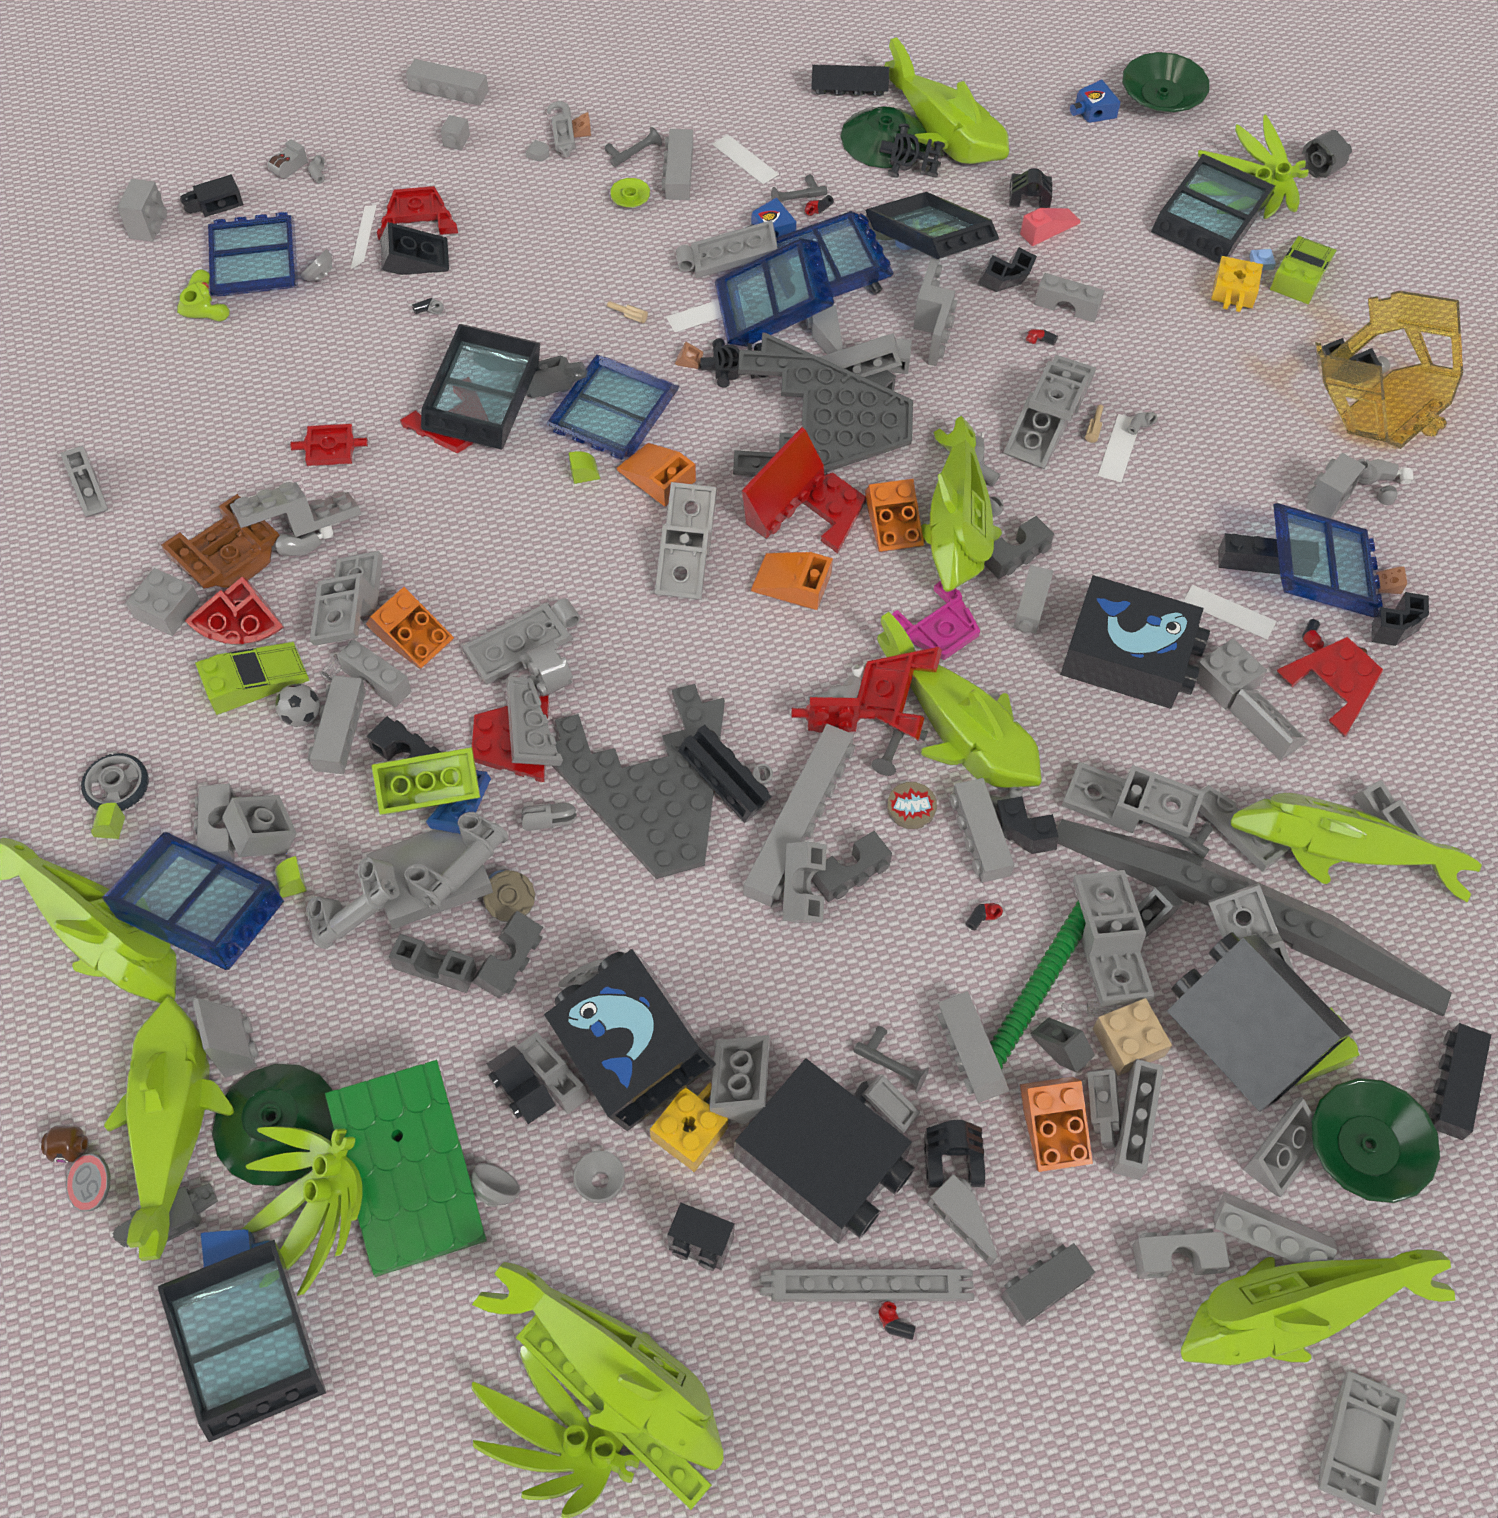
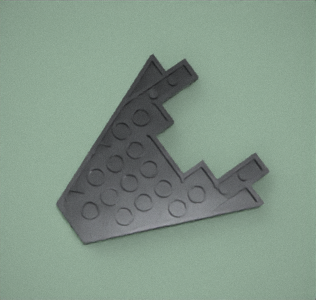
M762 333L761 351H739L738 374L782 376L781 396L803 398L802 427L807 431L824 465V473L912 443V399L767 333ZM795 433L779 434V450ZM734 450L733 475L756 476L776 453Z
M695 684L672 690L684 730L662 735L668 756L621 768L615 748L591 754L579 714L555 720L560 740L556 741L555 747L558 754H561L563 762L561 766L552 765V767L655 879L705 866L714 790L678 750L683 740L689 735L693 737L704 724L710 730H713L719 740H721L725 700L720 698L702 703Z

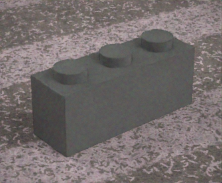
M1075 1243L1067 1248L1062 1244L1050 1253L1052 1257L1045 1263L1041 1260L1037 1261L1027 1269L1029 1272L1027 1276L1022 1279L1016 1276L1004 1285L1007 1290L1004 1291L1001 1298L1022 1327L1090 1280L1095 1274L1094 1269Z

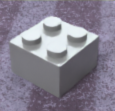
M131 178L117 208L130 239L153 242L156 235L160 232L163 220L167 217V209L164 207L161 192L158 191L155 181Z
M1341 453L1336 460L1332 458L1325 468L1326 472H1320L1315 479L1314 484L1317 486H1314L1309 492L1307 498L1310 500L1306 508L1325 520L1330 521L1353 493L1366 466L1344 453Z
M156 568L150 572L126 601L134 619L171 636L176 633L200 603L193 585Z
M1234 638L1200 660L1196 666L1200 667L1197 682L1224 709L1233 704L1241 689L1254 690L1257 688L1267 672Z
M280 795L232 798L222 817L239 857L287 853L297 835Z

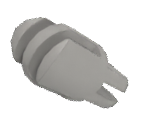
M548 803L524 807L521 813L522 827L526 831L571 824L577 817L575 813L576 808L570 803Z

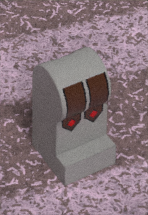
M292 139L285 143L286 148L278 155L272 156L268 162L269 171L281 178L289 177L308 163L304 146Z

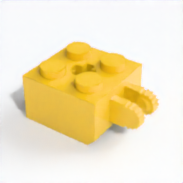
M1222 256L1215 275L1211 300L1222 302L1223 309H1228L1230 304L1236 305L1235 311L1241 312L1242 307L1252 309L1259 291L1263 264Z
M711 1083L707 1084L698 1096L689 1089L684 1088L650 1128L651 1140L693 1172L697 1170L728 1129V1118L711 1112L710 1105L706 1103L707 1099L711 1096ZM687 1126L694 1127V1131L691 1132V1130L689 1129V1132L684 1131V1128Z

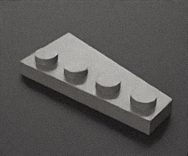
M508 676L506 688L512 763L561 766L563 759L555 747L556 741L554 735H551L549 731V722L546 715H543L540 707L541 701L532 678Z
M1209 785L1201 790L1205 794L1199 812L1262 872L1291 851L1288 846L1234 829L1231 826V819L1235 813L1240 811L1236 807V803Z

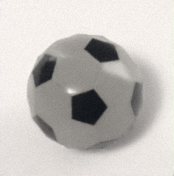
M300 683L290 684L277 695L275 708L279 718L287 725L301 727L315 720L319 714L320 702L316 692L309 686Z

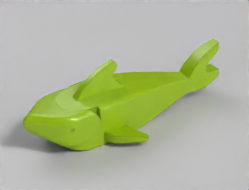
M897 37L890 39L889 48L894 60L885 62L884 66H889V80L903 91L919 121L927 131V133L915 134L918 142L927 145L928 139H932L931 147H935L933 145L934 141L943 142L945 147L942 149L958 162L966 164L1006 159L1009 155L1007 130L982 105L975 101L964 81L958 82L956 90L942 83L915 75L912 61L904 45Z
M962 415L956 418L954 429L950 434H946L940 428L933 432L935 439L950 454L942 472L937 474L938 482L931 503L930 524L924 523L921 525L923 538L931 545L932 557L945 592L954 590L982 572L985 561L993 554L994 541L1002 535L1001 529L993 525L991 502L975 452V432Z
M890 612L882 615L880 623L884 631L878 635L877 641L886 657L915 652L912 641ZM939 664L936 673L914 670L910 687L935 731L944 742L924 747L921 750L922 756L948 765L962 764L976 779L984 778L985 783L994 787H1037L1041 784L1038 746L1032 736L1017 721L1013 722L1014 717L1007 693H1002L996 701L980 687Z
M1278 793L1273 795L1271 799L1264 798L1241 809L1231 819V826L1234 829L1290 847L1300 865L1312 877L1323 884H1328L1331 881L1328 874L1329 867L1342 861L1370 865L1432 864L1433 870L1440 881L1455 896L1468 903L1471 893L1458 881L1457 873L1461 870L1480 872L1482 867L1480 862L1459 848L1434 843L1360 810L1297 793Z
M0 838V880L20 877L51 928L60 940L80 958L79 961L72 964L76 972L88 976L105 977L128 993L160 1004L168 996L175 1000L176 953L170 947L171 941L168 933L160 924L152 919L144 899L137 897L131 903L112 890L88 878L40 858L22 842L9 838Z
M170 996L164 999L138 1030L133 1042L126 1094L121 1098L104 1124L107 1131H112L126 1123L128 1126L141 1208L136 1211L131 1220L127 1245L130 1248L139 1247V1258L141 1261L160 1259L165 1249L170 1226L169 1212L196 1145L205 1110L227 1116L234 1113V1108L220 1087L215 1082L209 1080L210 1065L203 1048L199 1029Z
M1417 1249L1401 1253L1393 1258L1313 1261L1276 1267L1274 1257H1266L1250 1269L1246 1275L1230 1279L1217 1286L1210 1294L1209 1299L1200 1305L1182 1344L1181 1357L1186 1362L1216 1365H1240L1267 1357L1287 1362H1309L1312 1357L1305 1347L1316 1344L1343 1330L1403 1287H1407L1414 1294L1428 1300L1438 1302L1456 1301L1455 1292L1448 1284L1432 1280L1435 1275L1451 1268L1450 1259L1441 1251Z
M503 1262L494 1274L507 1286L509 1294L481 1292L472 1305L496 1314H520L531 1310L535 1312L571 1365L603 1400L604 1408L593 1411L588 1418L592 1426L619 1433L644 1432L680 1458L709 1470H717L724 1460L723 1448L710 1399L703 1384L691 1370L661 1348L646 1332L641 1334L612 1316L549 1287L542 1278L525 1267L509 1262Z

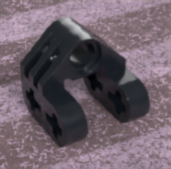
M1031 168L1022 174L1012 173L1009 188V207H1020L1022 194H1024L1025 196L1039 197V208H1050L1053 191L1052 176H1046L1037 168Z
M950 1120L926 1128L924 1134V1158L928 1188H940L943 1185L942 1155H966L968 1183L972 1188L985 1187V1154L982 1127L964 1120Z

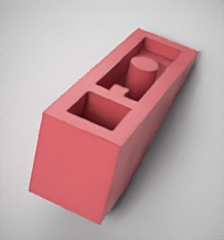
M1039 208L1024 215L1020 235L1031 246H1034L1080 224L1081 220L1068 208Z

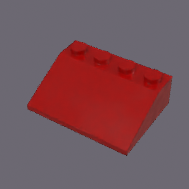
M803 427L791 437L742 490L746 525L766 539L780 529L781 523L794 514L796 507L801 502L804 503L810 496V492L815 487H819L825 478L824 465L807 431Z

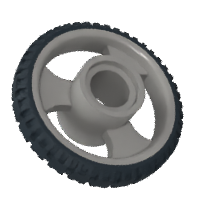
M113 753V755L109 754L97 759L98 761H94L82 777L81 791L83 797L96 810L104 803H117L121 811H124L126 808L129 809L133 804L135 805L139 802V799H142L149 784V776L144 764L138 758L124 753ZM127 764L130 766L127 770L123 771L120 767L111 765ZM138 779L137 786L135 787L133 792L129 794L132 787L130 781ZM99 782L107 794L105 800L100 801L93 796L92 783Z

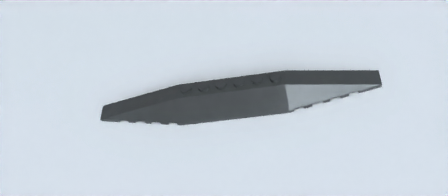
M1064 819L1061 820L1057 828L1059 835L1058 844L1117 871L1125 870L1126 875L1153 887L1167 885L1178 898L1193 905L1195 901H1199L1210 906L1209 900L1259 883L1189 851ZM1259 883L1278 933L1283 940L1293 944L1291 949L1442 1017L1445 1015L1452 992L1337 917ZM1239 911L1236 919L1248 923L1251 919V914L1248 911Z

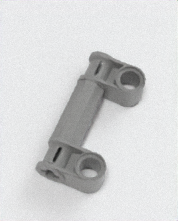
M474 812L461 815L458 819V826L463 843L469 847L441 874L421 863L412 864L407 867L404 876L410 894L424 902L431 909L438 910L441 907V902L449 895H453L494 854V850L501 843H505L509 839L507 832L500 825L492 823Z
M369 857L362 859L357 871L363 894L343 909L341 902L338 900L314 896L309 900L306 910L311 925L312 938L317 946L328 949L332 946L334 940L343 938L351 930L381 910L387 901L394 900L399 896L400 890L396 882L394 867L390 862Z

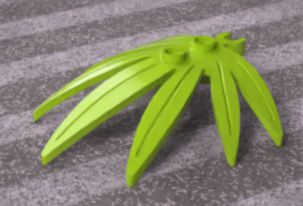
M1266 114L1263 116V133L1270 153L1248 131L1238 124L1235 126V132L1243 147L1252 157L1264 165L1227 155L1198 150L1199 157L1202 154H1206L1276 185L1272 192L1274 195L1264 210L1263 219L1271 217L1279 209L1284 196H1286L1287 208L1291 212H1297L1300 197L1293 178H1305L1308 176L1309 170H1300L1305 167V160L1297 162L1294 166L1288 162L1283 144ZM1214 182L1189 186L1190 189L1206 196H1241V194ZM1244 197L1228 206L1242 212L1254 207L1257 201ZM1218 210L1216 213L1217 215H1230L1221 210Z
M261 1127L257 1129L259 1133L282 1143L310 1150V1152L278 1154L246 1165V1168L249 1170L292 1171L312 1167L313 1171L277 1196L241 1229L249 1230L251 1233L265 1229L282 1220L307 1201L306 1206L280 1249L288 1270L307 1250L324 1223L312 1261L297 1292V1296L305 1294L320 1272L334 1242L340 1216L339 1241L334 1257L341 1256L349 1235L351 1222L357 1220L362 1202V1181L357 1167L346 1157L348 1150L354 1146L355 1138L344 1137L346 1129L334 1130L331 1141H329L325 1137L305 1129ZM279 1270L266 1274L259 1288L268 1287L280 1278Z
M522 1346L520 1356L532 1384L549 1409L568 1428L536 1410L477 1382H472L471 1389L484 1406L510 1430L530 1443L557 1455L473 1440V1447L499 1462L516 1468L546 1473L573 1472L572 1474L549 1480L521 1492V1498L548 1500L567 1495L578 1489L566 1502L561 1514L562 1518H571L583 1513L595 1503L603 1492L611 1471L618 1473L624 1482L632 1483L634 1473L626 1470V1467L632 1466L638 1469L640 1460L632 1454L620 1455L619 1453L624 1444L611 1431L595 1426L591 1427L561 1384L525 1346Z

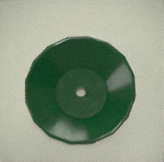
M1154 52L1143 54L1131 60L1123 70L1122 84L1128 95L1140 105L1158 112L1174 113L1190 110L1201 104L1209 94L1210 80L1204 69L1193 60L1176 53Z
M879 106L866 108L854 113L843 124L840 137L844 149L855 160L867 166L889 169L892 168V165L889 164L891 155L879 152L882 140L894 142L896 134H900L899 124L910 125L908 134L927 133V131L915 115L900 108ZM919 142V151L925 152L927 145ZM911 143V149L915 150L914 144ZM901 155L898 161H901L905 155ZM908 157L906 163L911 162L913 158Z
M273 1064L251 1071L230 1087L225 1095L234 1108V1113L229 1116L220 1113L215 1115L212 1135L217 1157L231 1175L252 1185L280 1186L301 1179L311 1172L313 1168L309 1167L292 1171H259L246 1168L247 1164L266 1157L291 1152H310V1150L297 1148L259 1133L257 1129L261 1127H294L312 1131L331 1141L334 1127L325 1093L333 1091L320 1074L301 1065ZM276 1114L275 1120L268 1121L270 1115Z
M1356 1078L1335 1085L1319 1100L1311 1121L1313 1147L1324 1170L1343 1189L1367 1201L1396 1203L1417 1196L1434 1179L1440 1161L1438 1132L1427 1111L1407 1091L1383 1080ZM1365 1142L1371 1143L1373 1149H1369Z

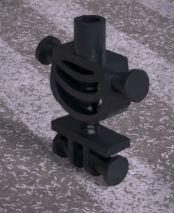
M909 124L898 125L900 134H896L894 142L882 140L879 152L891 155L889 164L892 165V168L888 170L890 176L898 178L900 169L909 170L916 160L920 159L923 160L920 174L924 175L926 165H928L930 169L926 174L931 177H938L937 169L941 166V162L938 159L943 158V153L941 152L942 148L945 147V143L934 141V150H930L932 139H928L925 152L919 151L918 138L915 135L908 134ZM911 143L914 144L915 150L911 149ZM901 155H905L901 161H898ZM908 157L913 158L911 162L906 163Z
M717 338L712 343L713 357L700 358L701 371L715 370V378L718 379L717 385L726 388L730 385V380H735L740 376L738 374L740 350L732 344L725 345L724 339ZM747 343V350H752V343ZM757 343L754 346V351H761L762 343ZM750 374L751 379H754L755 375ZM758 375V376L761 377V378H765V377H767L768 375Z

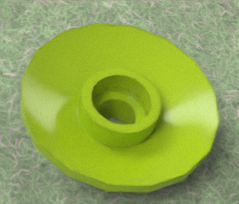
M624 178L613 184L610 196L620 206L637 207L647 202L650 197V188L643 180Z

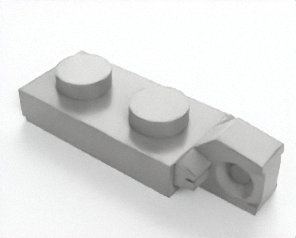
M1116 1070L1088 1071L1091 1123L1095 1133H1101V1142L1104 1144V1148L1116 1147L1114 1132L1120 1131L1121 1124Z

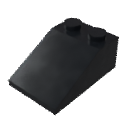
M390 222L387 223L380 238L381 270L399 275L448 272V238Z

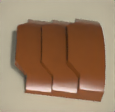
M238 494L218 506L223 517L191 540H188L179 532L161 544L164 553L203 589L213 586L229 588L241 577L247 580L251 579L271 562L272 546L280 535L265 520L241 528L230 507V504L235 503V500L241 498Z

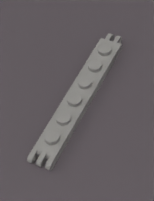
M971 1269L771 1270V1275L760 1276L761 1284H771V1287L760 1288V1295L771 1296V1301L774 1302L974 1301V1293H962V1290L974 1288L973 1281H962L961 1279L973 1277V1271Z

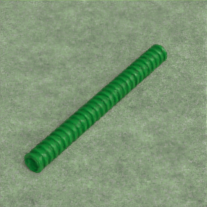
M1079 900L1076 902V906L1072 908V912L1069 913L1060 931H1058L1057 937L1053 939V943L1046 950L1045 956L1041 958V962L1038 963L1025 988L1022 989V994L1014 1002V1007L1009 1010V1014L1002 1021V1027L998 1028L997 1033L993 1036V1040L990 1041L1001 1070L1003 1069V1064H1006L1007 1058L1010 1057L1011 1051L1015 1049V1044H1018L1019 1038L1023 1036V1031L1031 1023V1018L1036 1014L1035 1011L1039 1010V1005L1044 1001L1043 998H1046L1047 992L1051 990L1055 979L1059 977L1063 966L1067 964V960L1070 959L1075 947L1078 946V941H1081L1086 922Z

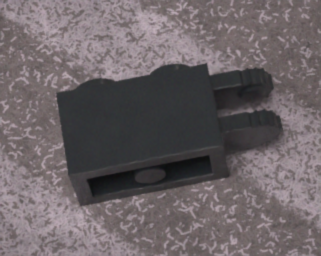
M232 174L192 186L193 191L180 196V202L184 205V210L187 214L202 211L204 217L244 205Z

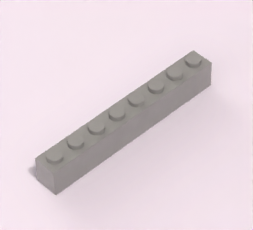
M826 724L744 883V896L769 907H772L775 899L780 900L784 892L783 883L785 881L787 843L804 842L806 837H812L816 827L814 822L817 817H822L826 808L824 802L827 797H832L836 788L834 782L837 777H842L846 768L844 762L846 758L851 759L856 747V745H853L854 734Z

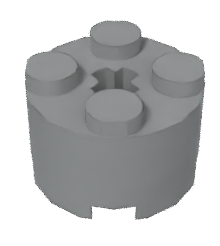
M552 640L520 656L523 666L530 671L531 675L528 678H532L535 688H538L542 696H547L571 684L572 681L570 679L573 678L565 657L561 658L555 650L559 647Z

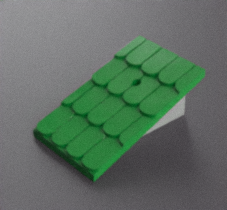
M437 1060L325 1093L334 1130L346 1129L344 1137L355 1138L354 1146L348 1150L346 1157L355 1164L362 1181V1202L358 1221L374 1277L487 1242Z

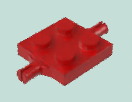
M352 424L307 426V435L304 441H291L290 447L291 451L305 450L307 466L352 464L354 448L368 447V438H354Z
M810 697L806 708H792L791 718H806L808 731L822 733L826 724H829L846 732H856L857 723L860 719H875V709H860L859 698Z

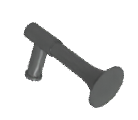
M650 127V133L645 139L621 153L611 143H608L605 146V151L613 156L610 159L612 166L617 167L651 144L661 146L662 140L657 130Z
M809 174L805 177V181L810 188L780 192L773 187L771 199L778 198L780 202L804 197L827 195L828 190L826 186L818 187L813 175Z
M896 729L892 733L893 736L883 757L872 761L873 769L881 775L892 776L896 773L892 760L900 740L904 736V733ZM921 730L920 739L922 741H925L927 737V730Z
M1143 821L1141 825L1150 823ZM1207 823L1202 825V829L1195 839L1190 836L1187 838L1158 827L1202 858L1210 850L1203 845L1209 834L1213 831V827Z
M877 1026L867 1045L861 1042L856 1044L854 1053L905 1077L915 1086V1092H919L926 1080L929 1067L925 1070H914L877 1051L876 1049L883 1037L887 1034V1030L884 1027Z

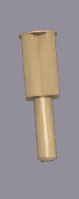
M611 301L607 303V307L624 313V317L643 324L647 320L648 312L628 304L625 307Z
M1101 404L1097 405L1094 419H1090L1085 435L1086 441L1090 443L1098 441L1102 427L1100 418L1104 406Z

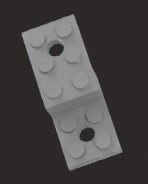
M933 257L930 259L917 298L913 329L933 333L928 365L937 366L938 359H943L946 346L943 344L948 343L950 336L948 328L953 327L955 316L952 313L956 311L958 300H954L955 290L939 287L940 281L937 278H940L942 265H939L940 259Z
M1055 355L1053 361H1048L1029 401L1028 408L1071 421L1073 414H1077L1094 377L1096 367Z
M286 482L277 489L262 490L256 496L250 498L242 497L235 500V503L230 504L232 512L241 528L283 514L286 523L295 537L361 515L358 504L349 492H338L333 494L331 498L314 500L309 505L305 494L297 482Z
M671 482L666 525L663 524L655 595L702 600L706 558L710 554L717 487ZM687 503H697L698 509L696 513L688 514L685 511ZM683 567L687 570V577L684 580H677L674 573L677 568Z
M379 551L339 558L336 562L335 577L318 581L310 642L314 646L358 638L361 616L371 615L377 611L383 555Z
M1079 762L1062 806L1131 833L1134 832L1140 819L1188 838L1205 792L1132 765L1127 779ZM1088 789L1098 790L1100 796H1091L1088 793ZM1166 802L1176 803L1179 809H1169Z
M1125 870L1074 875L1073 884L1086 922L1081 943L1101 1007L1132 1004L1145 998L1148 1002H1153L1155 994L1140 952L1146 931ZM1106 893L1107 895L1111 896L1112 899H1103L1099 896V894ZM1115 976H1123L1128 982H1118Z
M1259 883L1208 901L1222 938L1231 932H1234L1240 940L1243 937L1259 934L1294 971ZM1243 910L1248 911L1251 914L1250 921L1245 924L1238 923L1236 921L1237 913Z

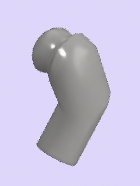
M316 155L309 164L308 171L314 180L321 184L325 180L324 175L321 173L325 166V159L320 155Z
M1154 412L1138 413L1132 419L1127 431L1131 435H1136L1140 427L1152 426L1157 422L1158 417Z

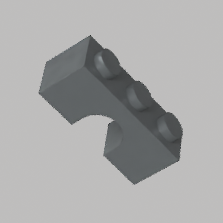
M1035 516L1019 526L1016 541L1020 545H1011L1002 537L994 541L993 554L985 561L984 565L998 579L1005 575L1009 576L1021 565L1029 564L1040 553L1048 552L1052 547L1054 533Z
M875 831L854 842L852 855L857 860V864L843 866L837 862L834 856L826 859V871H818L813 875L811 881L827 902L835 898L837 900L841 899L848 893L849 889L854 886H862L869 880V877L875 873L881 874L890 867L892 852Z
M516 911L509 918L498 937L509 946L511 951L510 959L504 961L499 960L493 955L488 956L472 980V983L498 999L505 993L509 995L517 983V980L514 979L518 970L522 972L530 960L527 957L531 949L535 950L543 938L539 935L543 926Z
M399 934L389 955L395 970L464 993L468 992L477 972L473 957L452 950H448L446 955H441L430 950L424 941L403 934Z

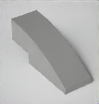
M1382 780L1370 784L1353 795L1365 813L1425 838L1402 800L1395 801Z
M537 1032L516 1047L524 1055L534 1075L545 1085L548 1092L567 1114L590 1098L585 1086L569 1070L566 1062Z

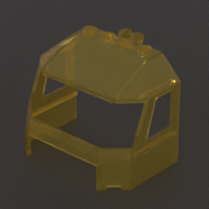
M1406 291L1392 292L1390 297L1379 300L1378 296L1368 298L1370 322L1329 356L1325 355L1324 351H1322L1321 343L1315 342L1320 376L1348 434L1395 449H1401L1419 432H1422L1425 436L1434 437L1440 429L1442 430L1446 427L1447 421L1439 415L1452 404L1463 376L1459 300ZM1404 329L1421 363L1394 369L1383 378L1382 366L1349 359L1377 335ZM1421 332L1451 338L1453 368L1433 364ZM1346 397L1358 400L1349 407Z

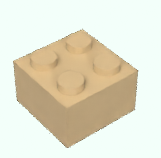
M1146 998L1098 1017L1092 1028L1118 1076L1129 1072L1136 1059L1151 1063L1165 1057L1172 1047L1169 1038Z

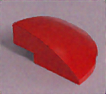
M244 577L237 580L225 592L222 590L217 592L185 620L191 628L206 638L231 645L259 642L271 637L284 628L267 602L249 580Z

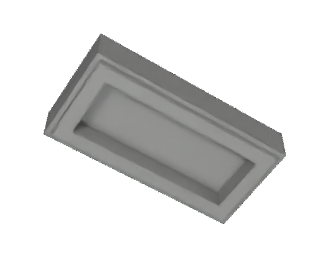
M883 1074L878 1075L862 1094L901 1133H904L920 1114V1111Z

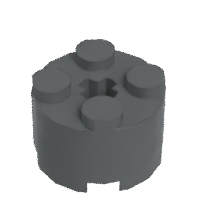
M1337 130L1325 132L1304 146L1302 154H1305V168L1315 178L1319 176L1326 178L1347 164L1352 148Z

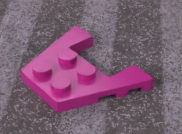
M941 581L934 585V591L946 602L945 605L915 625L898 610L893 612L892 615L901 624L914 645L924 650L940 647L942 649L940 659L946 660L979 637L980 629L969 608H966L961 592L956 588L950 592H945Z

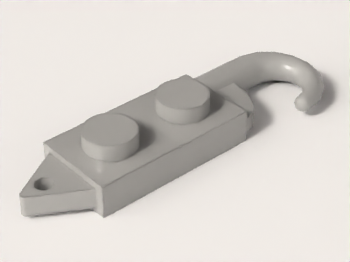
M556 101L549 105L547 113L550 114L554 108H562L563 113L552 118L556 151H560L568 158L571 151L576 149L570 107L563 101Z

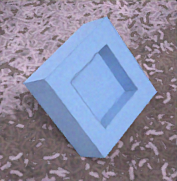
M1271 249L1251 250L1249 255L1251 262L1263 264L1262 270H1274L1276 262Z

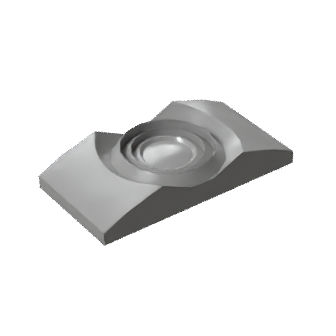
M1351 1371L1346 1372L1334 1406L1330 1436L1322 1455L1318 1481L1319 1490L1376 1515H1380L1407 1395Z

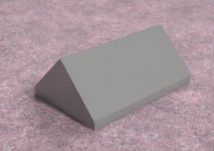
M1241 689L1238 692L1230 711L1280 761L1308 741L1258 690Z
M769 1035L716 1040L714 1056L716 1065L713 1067L710 1098L711 1112L745 1125L765 1107L770 1046Z
M1299 1097L1292 1104L1243 1169L1278 1197L1283 1195L1315 1151L1311 1127L1313 1114L1304 1098Z

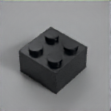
M680 1202L667 1234L669 1250H672V1255L682 1260H688L689 1257L699 1261L698 1265L707 1270L714 1271L715 1268L722 1270L734 1240L735 1223Z

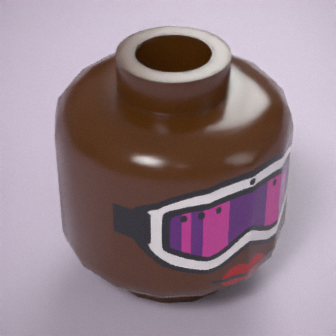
M54 1126L48 1133L44 1134L41 1142L42 1153L46 1155L50 1162L74 1163L88 1148V1138L84 1136L83 1130L78 1126Z

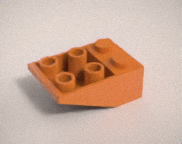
M651 443L644 445L617 467L618 472L664 507L669 504L671 482L685 484L696 482V464L678 451Z
M914 479L869 484L865 489V496L879 552L924 546Z
M813 552L766 553L751 591L818 610L831 577L833 558Z
M405 587L400 589L372 614L366 623L385 644L420 670L454 639L446 628Z
M1066 1077L1020 1084L1023 1112L1037 1171L1042 1172L1093 1164L1082 1081L1075 1077Z

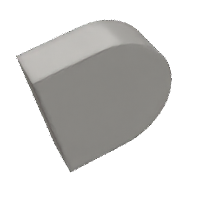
M534 140L526 150V157L536 161H543L549 157V146L544 142Z

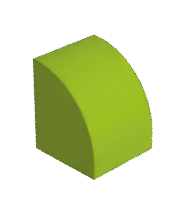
M582 451L568 453L574 484L600 479L596 460L591 454Z
M104 803L98 807L91 829L93 837L119 839L125 816L117 803Z
M293 856L282 861L275 869L280 897L285 898L307 892L303 871L297 857Z

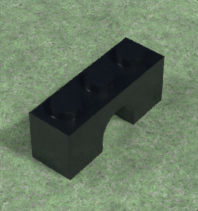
M388 716L366 736L370 748L387 761H390L396 754L402 752L409 753L408 758L441 753L435 746L429 747L425 744V741L418 734H411L407 731L400 721H393Z

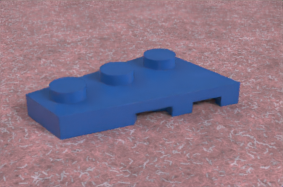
M476 770L481 798L439 805L426 820L430 829L461 834L458 819L464 813H476L491 780L489 774L486 771Z

